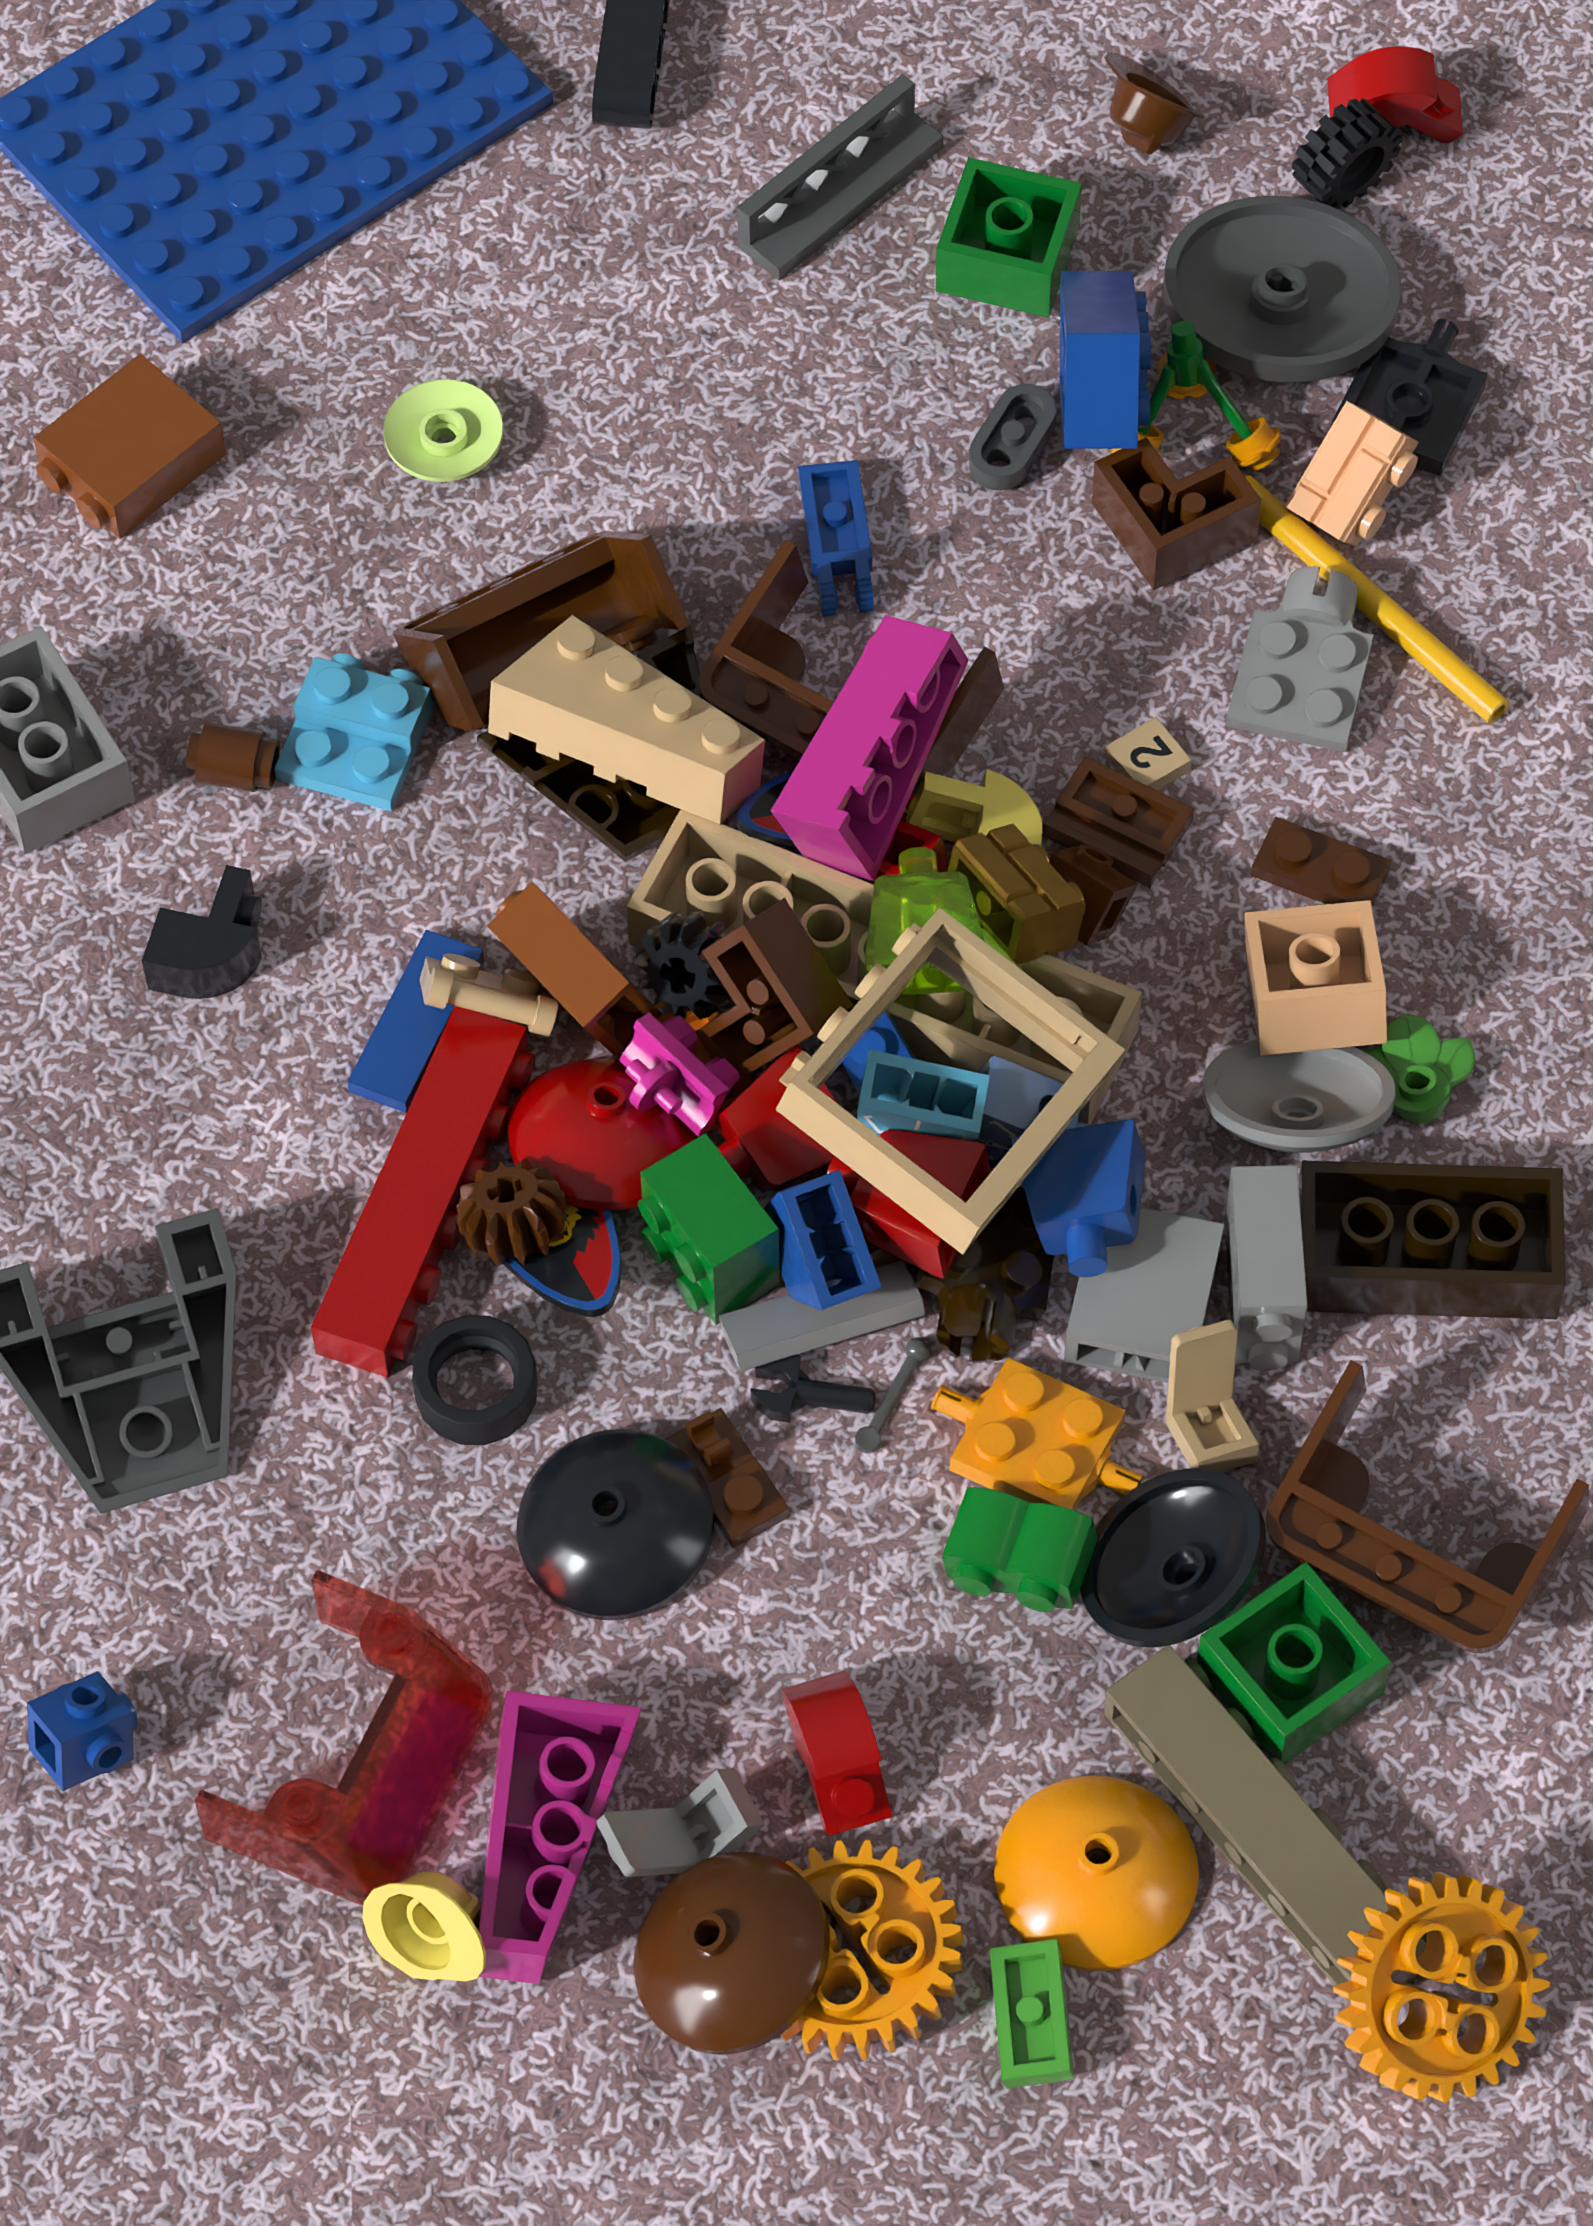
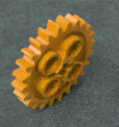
M842 1840L836 1841L833 1859L824 1861L821 1854L814 1847L809 1848V1868L802 1871L789 1860L784 1863L797 1871L812 1886L822 1905L836 1919L841 1932L850 1944L857 1950L864 1949L870 1970L882 1983L890 1988V1991L887 1994L877 1992L853 1953L847 1948L840 1950L835 1931L828 1923L830 1948L822 1983L809 2007L790 2028L780 2035L781 2039L787 2041L802 2030V2043L806 2053L812 2054L822 2040L828 2041L833 2060L837 2061L841 2058L847 2043L856 2044L857 2051L862 2060H868L871 2041L880 2039L890 2053L896 2052L895 2032L902 2029L909 2036L918 2040L921 2034L916 2018L920 2014L938 2021L942 2017L939 2004L934 1995L954 1997L956 1994L954 1981L946 1974L963 1971L964 1967L961 1953L952 1949L964 1943L961 1926L950 1924L958 1917L955 1903L953 1900L940 1901L945 1892L942 1880L939 1877L923 1882L925 1870L920 1859L917 1858L901 1869V1857L898 1847L892 1846L883 1858L878 1860L875 1859L871 1841L865 1840L860 1847L858 1856L848 1857ZM866 1895L875 1899V1903L862 1913H851L844 1910L845 1905L857 1896ZM897 1946H909L916 1950L913 1957L902 1964H892L884 1960L885 1955ZM842 1986H853L860 1989L859 1995L847 2004L837 2005L828 2001L832 1992Z
M1435 1872L1431 1884L1428 1881L1413 1876L1409 1878L1408 1897L1390 1888L1385 1890L1388 1911L1382 1913L1370 1907H1366L1363 1910L1368 1922L1372 1926L1367 1934L1350 1930L1347 1934L1350 1940L1359 1947L1356 1957L1345 1956L1339 1957L1337 1960V1964L1351 1971L1352 1974L1351 1981L1334 1986L1333 1993L1350 1999L1351 2005L1340 2011L1335 2017L1337 2022L1351 2028H1357L1349 2035L1344 2044L1347 2048L1364 2054L1359 2066L1376 2076L1380 2075L1379 2083L1397 2092L1402 2089L1404 2094L1421 2101L1428 2094L1430 2097L1447 2103L1450 2101L1453 2089L1471 2098L1475 2096L1476 2076L1495 2086L1499 2083L1498 2071L1495 2065L1501 2060L1515 2067L1520 2064L1518 2056L1512 2048L1516 2040L1534 2044L1535 2036L1524 2025L1527 2017L1538 2018L1544 2017L1546 2014L1545 2009L1532 2003L1533 1993L1550 1987L1549 1981L1533 1975V1969L1546 1961L1548 1956L1543 1951L1527 1947L1535 1939L1539 1930L1536 1926L1519 1921L1525 1910L1524 1907L1512 1901L1504 1900L1505 1891L1486 1883L1482 1886V1881L1461 1874L1456 1880L1455 1877L1445 1873ZM1426 1933L1427 1945L1424 1952L1416 1959V1946L1419 1939ZM1486 1949V1960L1482 1968L1476 1973V1960L1479 1954ZM1395 1970H1402L1446 1984L1454 1982L1471 1990L1492 1993L1493 1998L1489 2004H1482L1438 1990L1430 1992L1413 1984L1392 1981L1391 1974ZM1406 2002H1409L1408 2015L1405 2021L1398 2026L1399 2011ZM1468 2016V2027L1465 2034L1458 2040L1457 2032L1460 2023Z

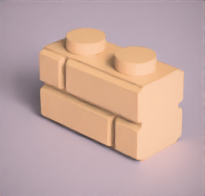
M1346 401L1285 507L1335 538L1357 547L1362 538L1370 540L1381 527L1386 516V509L1381 505L1393 485L1397 488L1402 487L1413 473L1418 457L1412 453L1419 442L1365 409Z

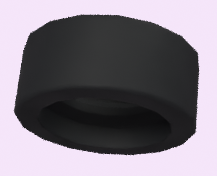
M464 1315L443 1322L424 1338L414 1356L412 1382L415 1400L422 1419L439 1436L460 1445H487L508 1438L526 1423L536 1404L537 1369L529 1343L511 1324L494 1317ZM470 1349L492 1351L501 1355L509 1362L514 1374L513 1388L510 1394L497 1405L482 1410L459 1409L447 1404L441 1398L437 1389V1374L443 1363L453 1355Z

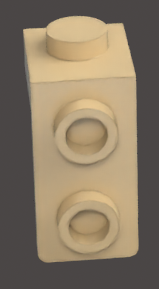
M1224 1320L1207 1326H1197L1186 1332L1176 1334L1171 1339L1165 1424L1190 1468H1203L1224 1472L1258 1461L1259 1443L1232 1398L1238 1334L1232 1320Z

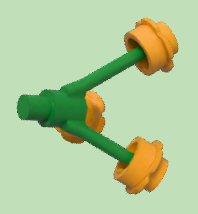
M1189 321L1176 322L1171 327L1172 340L1167 344V354L1160 358L1157 366V375L1160 379L1150 397L1149 427H1138V441L1147 437L1161 457L1162 454L1159 447L1164 439V435L1152 423L1167 394L1172 398L1184 400L1187 396L1197 399L1209 392L1235 429L1227 439L1225 446L1231 453V458L1238 468L1248 467L1250 471L1254 472L1266 467L1280 453V449L1277 446L1281 440L1280 429L1278 427H1271L1264 417H1257L1248 422L1245 421L1214 376L1216 364L1203 357V345L1196 338L1195 325ZM1111 449V453H1114L1120 449Z

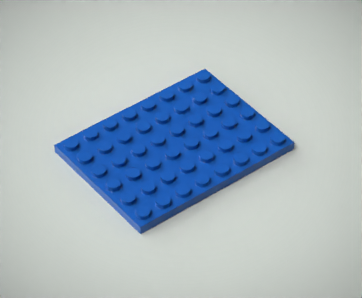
M157 0L1 97L0 150L169 330L184 343L553 105V93L461 0Z

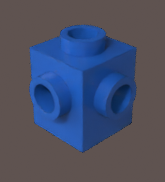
M98 1671L72 1683L64 1684L52 1692L27 1702L29 1750L62 1791L100 1774L109 1773L120 1765L134 1759L133 1730L138 1726L135 1708L129 1697L122 1691L116 1693Z

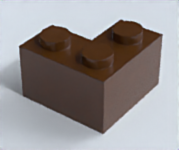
M1145 437L1138 441L1137 449H1120L1094 462L1092 504L1153 590L1257 541L1262 499L1230 456L1177 480L1150 441Z
M785 898L702 951L735 1005L696 1030L695 1033L711 1058H725L739 1072V1079L822 1029L827 1020L840 1006L847 1011L854 1006Z

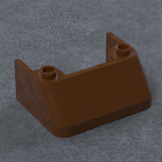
M602 531L579 539L397 628L393 635L404 659L414 674L421 678L424 686L430 687L432 701L448 726L460 728L464 732L475 731L489 724L491 681L572 615L629 652L637 651L655 642L658 639L655 631L660 628L681 630L690 624L652 536Z
M785 540L701 668L699 688L706 702L767 742L801 759L834 702L799 683L806 668L803 650L793 637L778 630L809 583L796 545ZM983 647L956 689L912 794L918 790L925 771L943 776L956 765L1005 689L996 654L989 648Z
M1350 1360L1268 1506L1266 1527L1269 1537L1274 1546L1282 1553L1301 1563L1307 1562L1317 1572L1455 1646L1471 1653L1493 1651L1507 1640L1544 1591L1589 1509V1484L1576 1479L1537 1551L1520 1543H1504L1494 1547L1484 1556L1475 1574L1460 1568L1359 1514L1369 1493L1370 1481L1368 1471L1356 1455L1336 1445L1367 1391L1363 1366Z

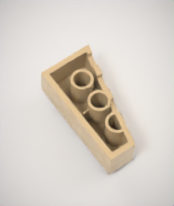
M573 615L491 681L488 733L508 741L515 734L537 743L536 752L558 761L565 754L593 765V775L616 783L619 779L641 784L647 787L646 796L719 825L737 811L752 793L760 789L765 739Z

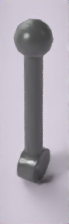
M915 1337L906 1344L905 1353L907 1357L870 1425L860 1428L856 1433L855 1445L859 1451L868 1454L879 1449L881 1444L880 1431L917 1364L925 1361L930 1355V1345L924 1338Z

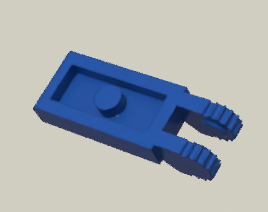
M858 461L798 466V483L812 577H817L822 617L836 615V608L838 607L837 589L833 585L832 575L854 573L855 602L859 606L860 613L874 611L870 571H872V551Z

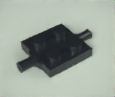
M1438 319L1426 344L1404 343L1389 337L1376 354L1360 365L1332 420L1331 427L1346 401L1353 403L1418 441L1419 443L1412 453L1418 457L1416 468L1441 477L1485 389L1488 373L1461 364L1448 354L1455 337L1459 333V328L1450 321L1445 330L1446 319Z

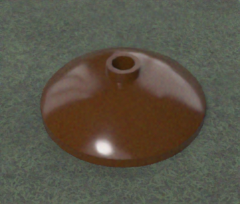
M745 1851L730 1852L696 1863L693 1867L679 1874L662 1890L642 1922L635 1946L634 1977L638 1995L645 2011L658 2028L670 2038L687 2048L702 2053L717 2055L735 2054L755 2049L770 2042L790 2028L801 2017L814 1999L822 1983L830 1948L829 1926L824 1907L815 1890L803 1876L786 1863L769 1855ZM719 1928L720 1933L717 1940L713 1944L705 1946L708 1935L713 1930Z

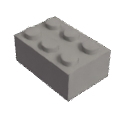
M42 626L0 646V814L23 852L27 854L135 800L125 756Z

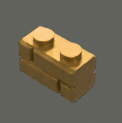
M1012 823L992 829L986 836L983 833H978L958 839L956 844L953 845L945 884L1016 965L1041 958L1044 952L1047 955H1051L1073 947L1078 939L1086 903L1079 887L1073 882L1067 883L1052 867L1047 853L1039 844H1031Z

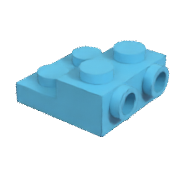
M335 654L332 656L331 661L314 657L294 703L295 722L274 768L276 780L392 811L433 713L430 687L424 686L420 677L407 670L394 669L390 671L389 676L367 671L365 665L359 659L348 654Z

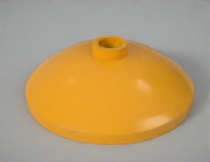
M1089 1775L1073 1777L1053 1783L1032 1795L1015 1811L999 1839L994 1862V1881L1003 1914L1013 1930L1025 1943L1058 1939L1062 1948L1064 1966L1086 1971H1110L1141 1963L1153 1957L1174 1940L1184 1927L1193 1909L1199 1882V1866L1195 1846L1188 1829L1177 1813L1163 1799L1143 1786L1131 1781L1110 1776ZM1100 1848L1107 1851L1111 1858L1103 1864H1095L1088 1860L1086 1853L1091 1849Z

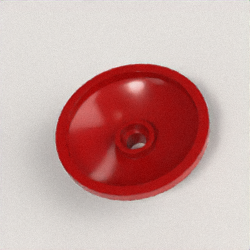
M587 1059L554 1067L526 1085L517 1096L510 1110L507 1139L510 1154L515 1165L527 1159L532 1168L548 1167L551 1175L558 1182L560 1190L564 1191L566 1202L569 1205L605 1211L638 1207V1201L642 1199L640 1172L698 1138L675 1114L669 1115L659 1104L645 1112H639L629 1101L630 1094L637 1083L625 1072L626 1067L619 1060Z

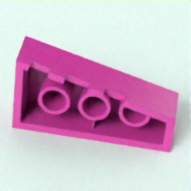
M885 615L874 635L869 638L862 656L771 809L772 814L803 857L840 872L872 881L875 880L969 661L953 633Z
M507 1691L500 1722L480 1894V1910L478 1912L477 1930L481 1935L486 1951V1966L479 1977L540 1984L599 1828L596 1821L607 1810L633 1742L642 1707Z

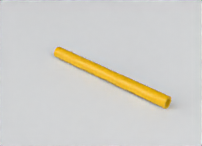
M1251 475L1246 476V479L1262 499L1259 523L1309 567H1320L1319 576L1327 583L1329 582L1332 570L1338 571L1353 580L1358 590L1356 608L1488 724H1491L1505 713L1510 703L1508 699L1295 513L1286 508L1279 499Z

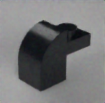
M226 865L209 917L160 907L142 958L148 990L191 999H205L226 994L238 988L251 977L262 958L257 933L262 898L254 893L250 870Z

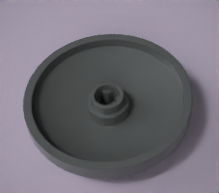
M1256 196L1233 200L1209 209L1184 227L1173 241L1168 252L1162 292L1165 309L1172 325L1179 321L1192 322L1195 325L1196 338L1203 345V357L1237 374L1255 379L1275 382H1307L1345 373L1366 362L1380 350L1388 340L1396 324L1401 298V279L1397 264L1384 242L1371 229L1353 216L1329 205L1308 199L1289 196Z

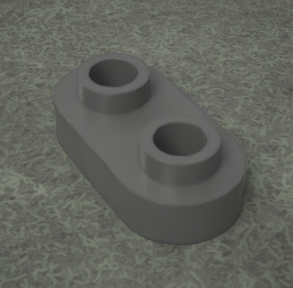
M1020 384L1007 389L1000 396L970 445L969 471L978 484L991 490H1007L1017 486L1024 480L1055 430L1057 407L1053 396L1047 390L1033 384ZM1022 417H1029L1036 422L1031 425H1023L1017 420ZM1000 460L1006 462L1008 465L1003 467H996L990 465V463L993 461Z

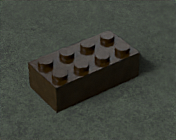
M1302 1160L1298 1187L1307 1296L1306 1312L1557 1320L1566 1286L1563 1168Z

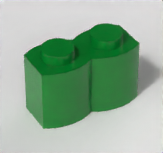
M967 1487L942 1559L947 1577L953 1579V1583L964 1592L976 1596H988L991 1594V1591L1011 1593L1016 1596V1599L1022 1605L1032 1610L1051 1612L1054 1608H1074L1098 1538L1093 1518L1083 1513L1052 1504L1029 1503L1016 1496L992 1489Z

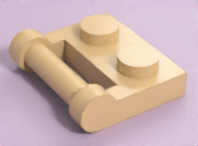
M444 954L442 960L426 956L419 979L425 1005L444 1009L446 1004L523 1023L528 1026L529 1032L549 1037L556 1019L558 1000L550 998L549 991L545 987L540 986L541 983L535 976L511 969L505 970L503 976L479 970L480 964L457 954Z

